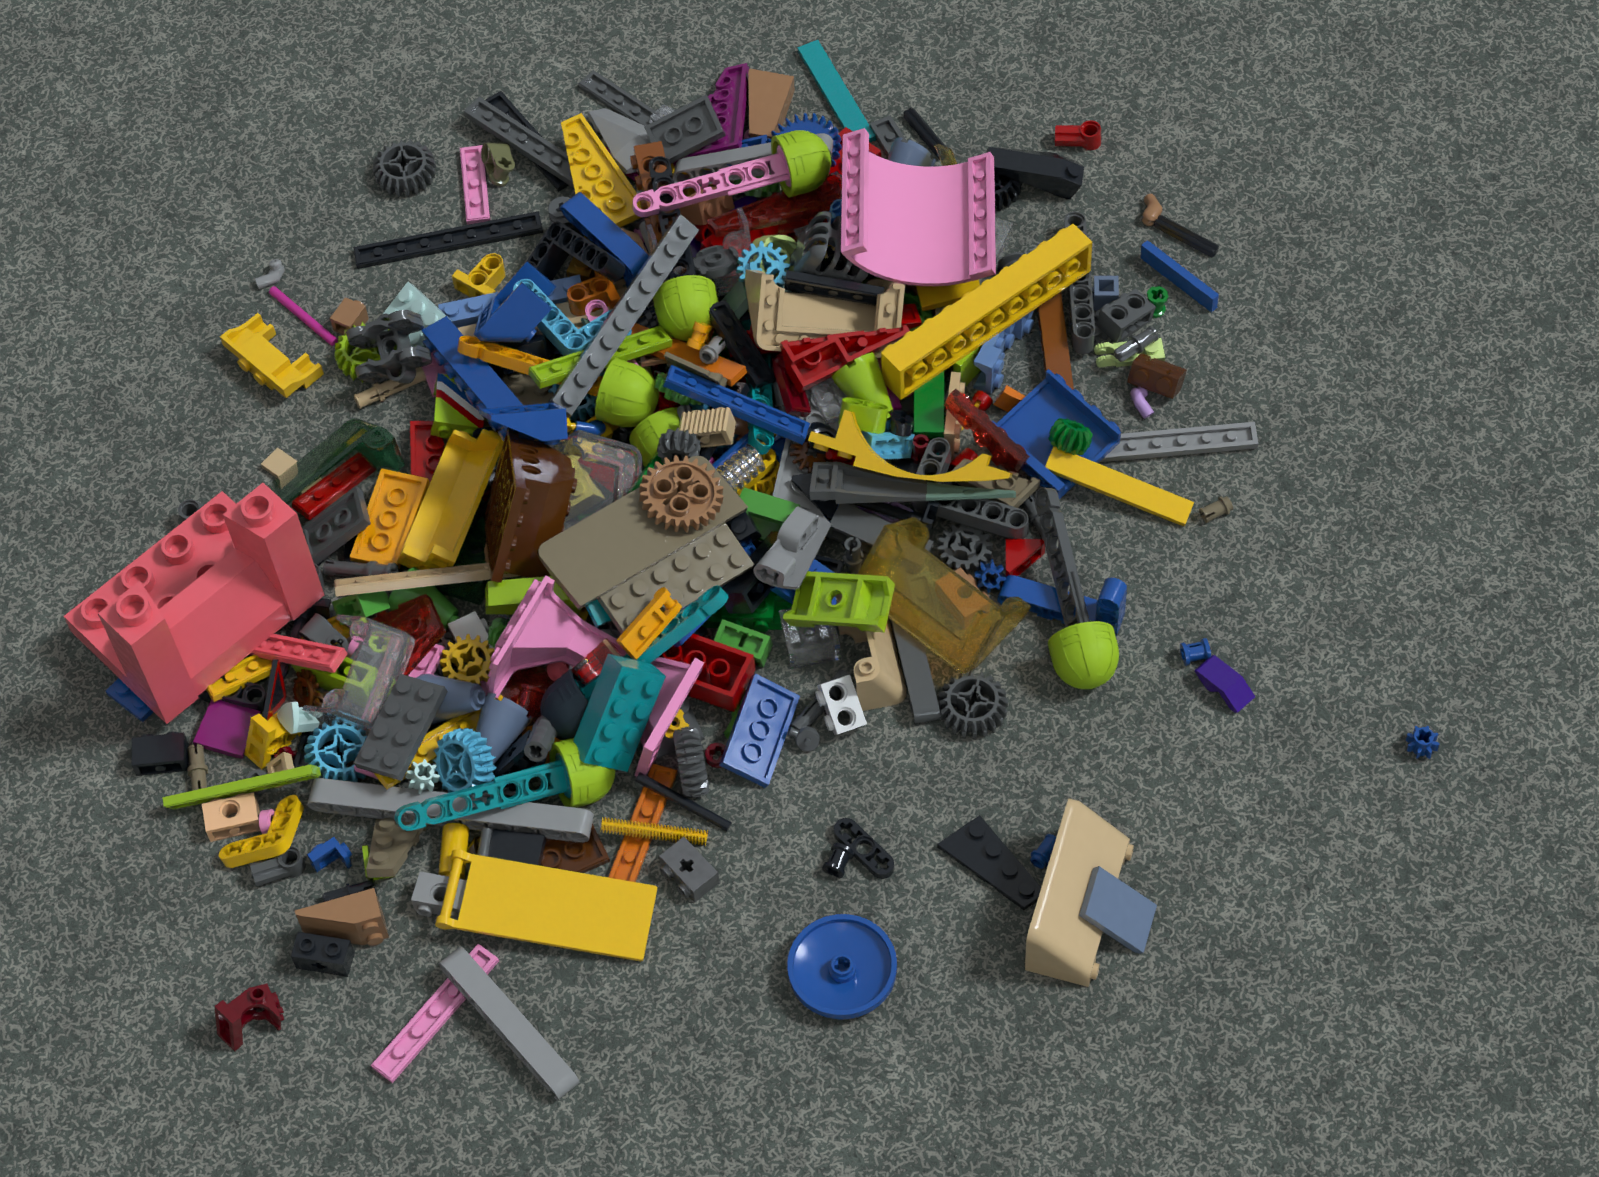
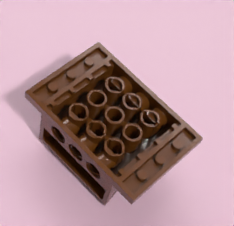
M507 427L484 515L491 581L500 583L502 582L503 574L508 573L529 578L551 576L538 557V549L542 543L564 531L565 517H568L571 502H569L570 495L575 493L577 478H574L575 468H572L571 458L545 443L522 439L519 437L518 431Z

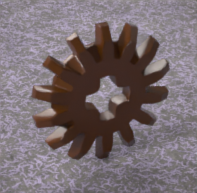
M807 436L803 445L791 444L790 448L796 450L789 453L790 456H796L792 463L796 464L799 462L801 464L799 470L801 471L806 467L808 468V473H811L813 462L834 461L827 459L826 455L819 453L816 454L817 457L815 458L812 455L807 456L808 448H810Z
M301 669V672L296 673L298 678L293 680L295 683L293 688L294 699L298 702L299 707H308L314 713L320 704V700L317 698L320 696V692L317 691L319 683H315L316 676L310 670Z

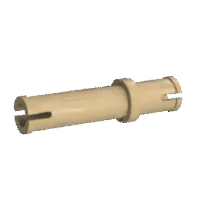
M422 367L416 368L415 379L409 384H402L390 379L381 384L375 383L373 387L353 396L358 408L361 409L378 400L380 402L385 401V397L426 381V376Z

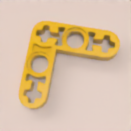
M289 795L278 803L266 834L235 841L224 846L219 852V858L227 868H234L285 853L292 844L304 811V806L296 795Z

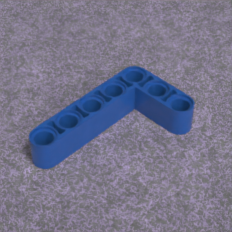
M578 192L560 206L561 212L587 239L624 263L626 269L623 276L628 288L649 255L585 195Z
M1015 575L1006 576L1007 579L1004 581L997 598L1000 605L1007 604L1013 606V609L1026 613L1031 611L1037 613L1039 617L1050 620L1054 618L1061 620V623L1065 624L1056 587ZM1117 578L1105 579L1098 600L1084 596L1090 622L1100 621L1111 624L1114 628L1115 636L1118 634L1125 615L1127 585Z

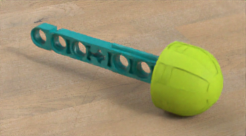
M574 738L552 744L551 751H549L550 763L493 778L494 781L428 798L422 803L417 801L403 805L396 810L395 822L403 830L412 831L426 827L425 823L434 825L497 807L500 810L556 794L559 795L564 806L578 808L599 801L609 792L614 782L615 769L583 763L579 757L578 747L573 742ZM538 776L541 779V786L539 789L532 791L528 786L529 780L532 777ZM509 783L515 784V794L512 797H505L503 794L504 787ZM483 791L490 794V797L486 798L487 803L485 804L481 800L472 801L469 796L471 794V797L479 798L483 795ZM457 797H463L466 801V805L461 811H455L452 807V803ZM432 804H438L440 807V813L435 818H429L427 815V809ZM406 811H412L415 815L414 821L409 825H404L401 822V816Z

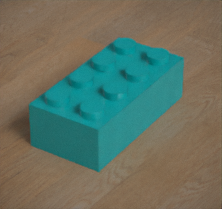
M612 654L607 655L573 740L578 747L579 757L583 763L628 772L666 678L653 664Z

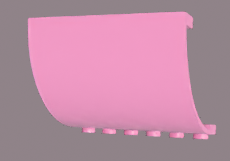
M865 128L843 134L841 253L855 266L867 273L888 281L907 285L948 286L996 275L994 156L991 152L968 158V162L948 166L926 167L906 165L889 161L869 152V133Z

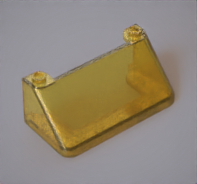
M915 517L884 525L858 574L888 576L895 583L888 618L957 672L968 673L975 670L1025 618L1031 606L1021 598L1013 596L1007 598L1000 607L925 549L929 540V531Z

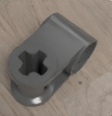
M317 613L299 631L300 636L304 640L328 645L337 642L340 644L339 647L345 648L346 652L348 650L349 644L347 639L333 628L324 617Z

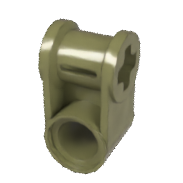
M484 143L481 149V158L488 178L494 185L505 186L509 181V173L515 167L510 146L507 143Z

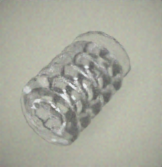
M746 444L744 448H741L738 453L733 454L730 459H727L723 465L718 466L716 470L737 492V489L744 487V483H750L751 477L756 478L758 471L763 472L765 464L759 452L752 445Z

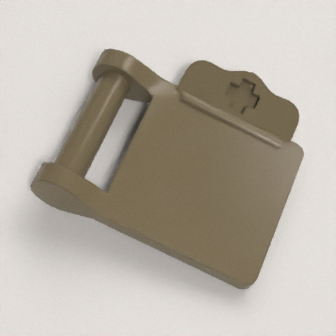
M665 352L664 357L669 366H676L726 387L727 379L722 374L710 372L669 352Z

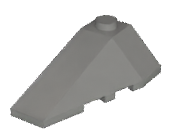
M607 108L589 111L588 117L596 132L602 135L603 145L609 148L610 155L625 174L637 172V169L632 170L630 156L634 155V146L651 143L644 125Z

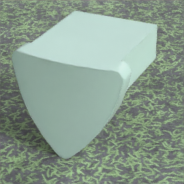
M298 702L284 704L277 713L278 720L290 734L314 731L320 724L308 707H299Z

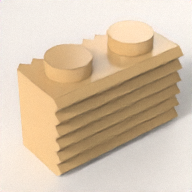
M728 407L712 408L706 411L693 410L687 413L683 411L679 429L681 431L688 429L689 434H696L697 439L700 440L701 448L732 445L736 421Z

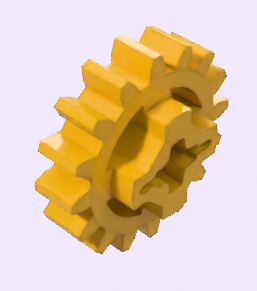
M466 634L465 640L456 636L457 643L453 644L449 641L447 643L449 650H442L444 658L440 659L441 667H444L442 669L443 676L479 684L480 686L482 680L488 682V674L491 670L489 666L492 662L490 659L495 651L494 648H489L488 640L481 643L479 635L472 640L470 634ZM479 651L484 654L486 661L479 657ZM452 663L458 667V673L453 670Z

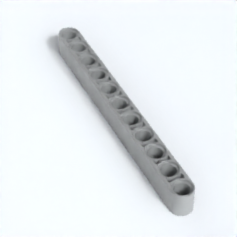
M317 778L313 780L307 806L318 812L376 819L392 818L395 821V813L399 807L417 801L422 803L425 799L447 793L423 790L419 794L418 789L392 786L386 790L383 785ZM469 795L472 801L481 800L484 804L487 803L486 798L488 797L473 798ZM457 797L452 803L455 811L463 810L466 805L463 797ZM527 802L501 810L497 807L434 825L444 826L447 823H461L468 826L469 830L481 831L482 828H490L492 832L493 829L541 834L545 835L546 839L587 842L589 841L594 814L582 808ZM432 804L427 809L429 818H435L440 813L438 804ZM412 811L404 812L401 816V821L413 822L415 818Z

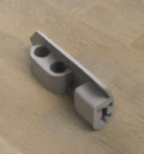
M798 506L793 510L782 524L777 535V541L754 567V574L758 580L784 589H798L831 527V523L824 517L820 509H803Z

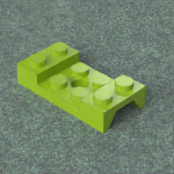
M808 571L802 584L796 589L792 609L783 614V620L790 626L814 628L815 624L857 627L860 631L885 633L895 583L888 576ZM837 594H842L841 601L836 605H832L833 597Z

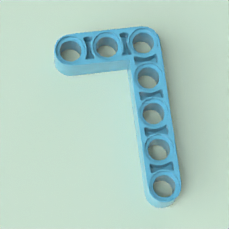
M522 279L513 286L514 291L523 282L552 307L550 312L536 327L563 356L585 350L613 310H609L578 329L533 281Z

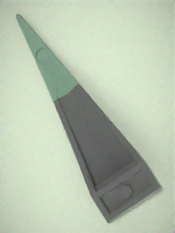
M813 462L809 491L810 500H836V504L1016 497V491L974 488L926 482L879 473L842 462Z

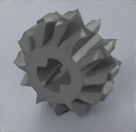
M678 427L676 431L668 429L659 438L658 456L661 458L662 463H664L665 457L670 462H673L675 455H677L679 461H683L685 456H688V459L693 456H699L701 449L700 440L697 439L696 434H689L688 429L685 431H681Z

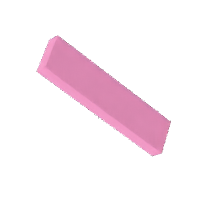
M482 145L460 148L467 225L490 221L486 170L481 158Z

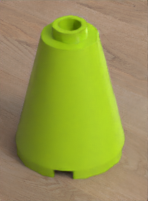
M873 352L856 358L854 360L855 363L849 366L846 364L832 375L834 383L847 397L887 405L889 407L887 421L891 419L890 414L893 412V407L878 359Z

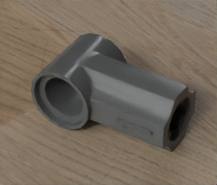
M290 846L282 855L250 863V868L256 886H260L285 877H298L304 872L306 864L299 849ZM297 860L294 864L287 865L289 861Z

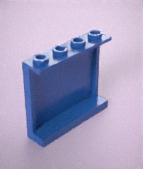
M1048 369L1045 379L997 423L991 421L986 426L985 437L1029 477L1041 479V487L1055 489L1060 499L1076 483L1054 475L1045 467L1053 448L1048 438L1054 422L1059 418H1068L1088 427L1093 434L1092 442L1083 455L1078 456L1099 463L1120 443L1121 432L1117 424L1106 420L1096 406H1090L1078 390H1072L1066 385L1061 375L1054 374Z

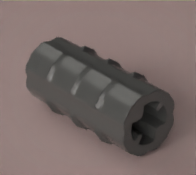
M543 715L537 718L524 747L525 755L535 762H540L547 757L555 737H557L555 728Z

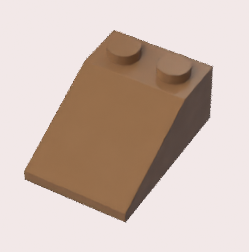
M374 888L295 910L303 933L350 940L351 944H368L370 946L381 944L383 939L389 938L383 911Z

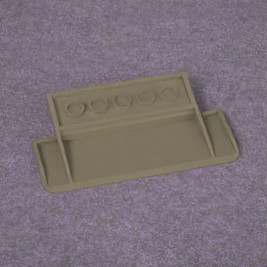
M693 456L688 459L689 462L692 463L697 458L699 466L707 463L706 471L714 469V478L720 477L719 486H723L722 495L724 497L720 512L716 513L715 520L709 519L708 526L700 523L698 531L693 526H689V531L686 533L683 527H679L678 532H675L672 525L665 530L664 522L656 525V516L648 518V510H642L643 502L639 501V487L542 543L538 549V557L551 577L578 610L597 599L622 634L654 598V594L660 588L665 587L671 593L670 597L682 605L680 610L682 611L689 604L698 600V597L715 585L722 587L753 568L755 564L726 524V522L745 512L748 506L706 458ZM664 605L660 608L662 612L665 611Z

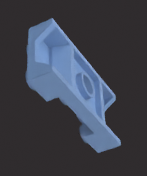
M1034 310L983 344L974 360V365L982 371L973 386L974 389L992 394L994 388H1000L1004 375L1001 374L1005 357L1003 352L1006 347L1011 348L1015 338L1021 340L1025 333H1030L1034 320L1031 319Z

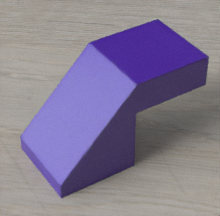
M1215 655L1210 656L1194 670L1204 687L1209 692H1219L1230 710L1234 713H1238L1255 698L1244 678Z

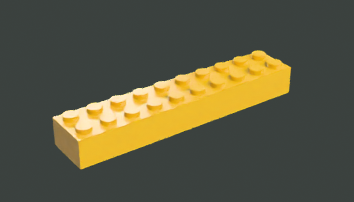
M1074 224L1059 230L1054 237L1048 241L1041 242L1030 253L1023 254L1018 261L1009 267H1004L999 274L990 280L983 281L978 288L972 292L965 293L960 300L946 306L933 318L925 320L914 331L907 332L896 343L885 347L881 352L882 375L885 385L902 400L1091 271L1092 241Z

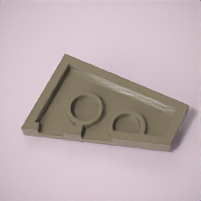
M964 458L952 471L964 467L972 462V460ZM1010 471L1013 474L1009 479L960 481L955 483L964 487L1016 491L1015 498H991L989 500L1018 508L1040 487L1041 479L1032 477L1031 480L1018 477L1019 473Z
M392 818L376 819L366 868L367 877H395L408 858V851L412 846L417 845L419 835L422 831L427 830L428 825L426 824V827L406 831L400 828ZM401 821L404 825H409L412 823Z

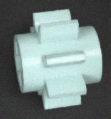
M426 759L418 764L413 761L411 770H408L405 778L411 779L408 788L418 789L419 794L427 789L432 792L434 783H437L440 775L434 774L436 764L431 765L427 763Z

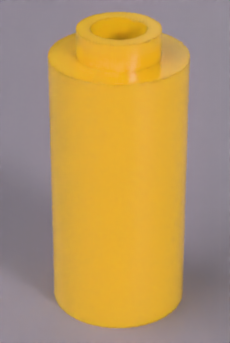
M447 823L443 826L438 875L449 877L452 866L450 858L453 850L458 849L467 852L468 826L461 823ZM466 863L463 864L460 879L463 880L465 879Z

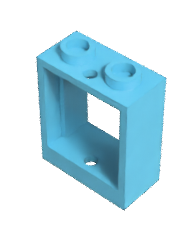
M891 419L886 421L884 433L876 434L861 431L867 443L881 458H911L915 434L911 433V436L904 437L890 433Z

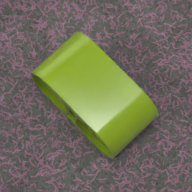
M842 398L838 424L840 425L844 410L855 412L861 431L881 434L885 432L889 407L881 403L857 398Z

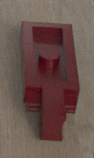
M780 352L772 361L785 411L793 416L807 417L811 413V408L806 392L798 393L787 374L782 352Z

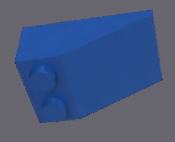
M555 403L479 409L480 415L534 437L538 441L545 442L546 445L560 444V440L568 439L566 408Z

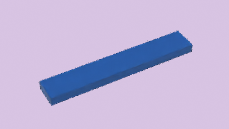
M670 366L663 387L713 408L728 407L733 416L803 445L809 429V422L676 366Z

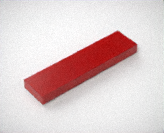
M363 448L293 500L292 508L310 521L381 466V461Z

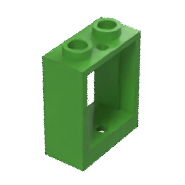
M745 487L740 494L741 499L748 506L749 514L762 537L757 539L763 541L771 531H779L793 510L798 506L800 507V504Z

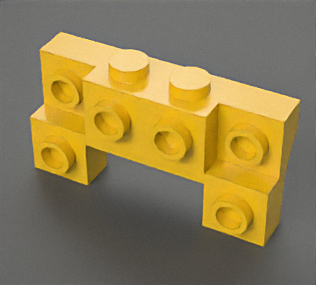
M259 313L255 314L241 326L229 329L220 336L223 346L239 358L237 363L242 370L251 372L260 385L263 386L265 384L271 390L276 389L285 398L301 386L307 389L324 375L322 366L319 363L314 365L306 352L291 364L289 358L269 342L276 335L274 326L271 323L267 326Z

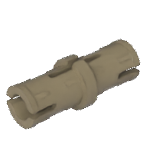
M194 744L190 745L187 748L190 765L187 768L188 776L191 777L192 791L198 790V787H201V789L207 788L206 774H208V766L205 765L204 746L197 744V754H195Z

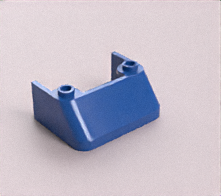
M526 261L481 312L474 336L480 341L521 343L523 340L528 342L537 332L534 328L550 312L552 307L523 282L514 291L513 286L522 279H529L548 297L556 288V285Z

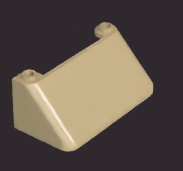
M746 269L745 288L754 342L761 349L781 351L780 343L784 340L790 342L808 337L810 339L821 338L831 334L863 330L868 332L876 331L879 328H900L905 284L885 279H870L865 284L885 287L884 293L877 294L876 306L805 293L785 292V288L775 284L774 275L765 274L759 270ZM883 350L875 353L874 355L877 358H881V352Z
M1069 798L1065 807L1028 930L1025 970L1089 987L1091 979L1096 980L1100 964L1095 962L1103 931L1079 916L1091 873L1094 867L1100 866L1116 878H1119L1125 860H1131L1134 845L1130 844V838L1078 800Z

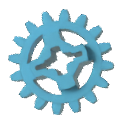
M760 241L757 248L753 243L750 244V251L743 249V257H739L737 261L739 265H742L736 269V273H742L739 277V282L745 281L746 269L762 271V268H759L762 261V265L767 269L765 274L776 275V273H779L774 282L782 288L784 286L782 279H786L787 272L785 271L790 268V264L784 263L788 256H781L779 254L781 247H778L776 250L772 249V242L768 244V247H764L763 241ZM757 255V258L754 262H750L747 264L751 257Z

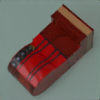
M606 638L571 670L582 684L586 686L600 675L608 654L623 657V655Z

